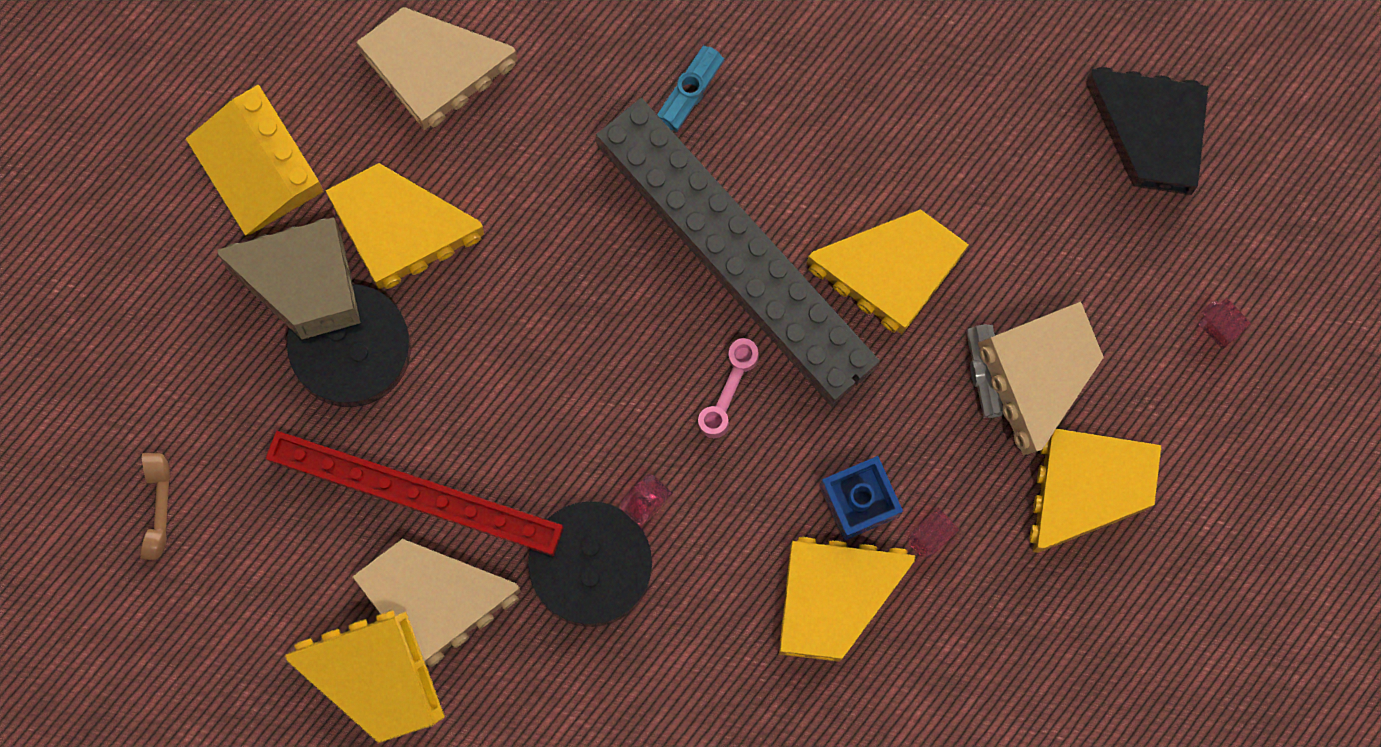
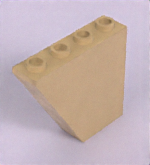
M405 7L398 10L357 41L358 49L362 56L424 130L430 126H438L445 119V115L452 109L458 110L468 102V97L476 91L482 92L491 85L493 78L500 73L502 75L508 73L513 69L517 61L516 50L510 45Z
M1081 302L978 342L981 359L989 369L992 377V386L999 394L1003 404V414L1010 421L1014 431L1015 443L1023 455L1043 449L1104 358Z
M401 539L353 576L354 580L380 614L390 610H394L395 615L407 612L425 664L430 668L445 657L443 652L453 645L454 648H457L469 639L467 633L476 626L482 629L494 619L492 614L502 607L506 610L519 600L517 595L521 592L518 585L512 581L404 539Z

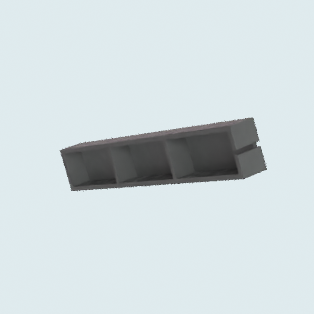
M642 98L638 99L596 134L597 147L831 407L853 389L854 384L857 386L877 369L880 360Z

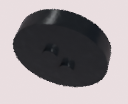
M353 284L361 323L301 339L289 328L287 337L288 358L301 384L319 400L340 407L368 405L386 396L404 376L411 354L409 331L397 306L379 291Z
M579 502L568 505L552 514L547 520L564 526L554 557L532 549L529 552L528 566L530 579L540 602L557 618L582 627L607 625L628 615L643 598L651 578V549L640 525L623 510L602 502Z

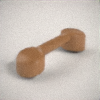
M142 453L145 479L147 483H156L154 529H148L145 534L140 558L141 560H156L162 555L167 540L166 525L170 468L164 454Z

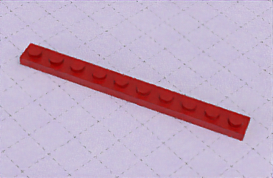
M277 430L265 458L268 462L553 557L564 526Z

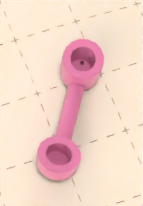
M741 338L732 343L728 355L733 368L716 406L707 407L699 414V428L709 438H720L728 431L729 420L726 411L743 373L752 370L758 363V348L750 339Z

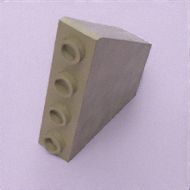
M334 217L320 219L312 224L291 227L283 232L262 235L251 241L234 243L228 247L218 249V255L226 269L301 339L361 323L342 233Z

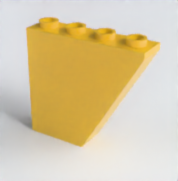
M380 163L326 190L332 206L378 290L383 287L390 289L398 285L402 277L410 273L416 275L428 268L427 264L437 259L439 261L448 259L455 253L454 250L464 245L465 247H470L481 240V236L484 235L483 226L479 220Z
M920 209L815 250L808 256L806 264L814 276L819 279L826 278L834 284V290L844 297L849 295L858 302L857 306L863 312L869 315L873 313L882 320L881 324L893 333L898 331L900 334H903L965 253L969 244Z
M1055 429L1041 450V454H1045L1044 466H1039L1037 483L1041 484L1040 495L1035 496L1033 513H1037L1036 525L1031 526L1029 542L1034 543L1033 552L1039 553L1146 511L1154 506L1161 445Z
M799 537L798 541H792L789 553L779 655L840 662L914 563L915 555H907L908 550L900 548H890L889 552L877 551V546L866 544L859 545V549L848 548L847 543L841 541H829L828 545L816 544V539Z
M394 610L377 615V621L370 624L367 623L366 619L348 626L350 631L341 634L339 629L329 631L321 635V641L313 643L312 638L294 644L295 650L285 655L287 661L378 743L432 726L445 717L406 611L395 615Z

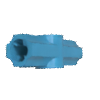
M702 46L686 72L679 77L677 86L657 114L671 131L678 132L694 106L701 101L704 91L723 64L724 57L715 49ZM692 84L698 90L694 93H687L683 90V87Z

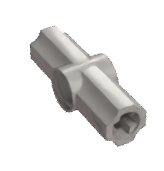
M978 325L966 331L972 358L970 362L971 377L974 386L978 388L983 418L1000 417L1004 415L1003 404L999 394L992 386L991 374L987 365L981 359L980 347L978 345V342L995 336L993 325Z

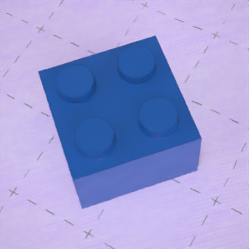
M878 456L821 480L819 485L843 541L895 520L903 513Z

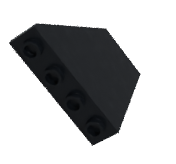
M1108 67L1092 69L1087 77L1086 85L1133 187L1192 195L1197 189L1199 182L1209 86L1200 85V82L1195 80L1172 81L1167 76L1145 77L1135 71L1126 73L1113 72V69Z

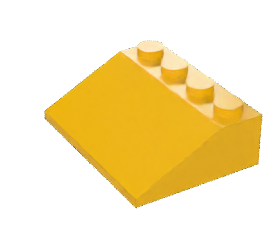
M259 84L232 99L186 138L246 237L323 193L319 180Z

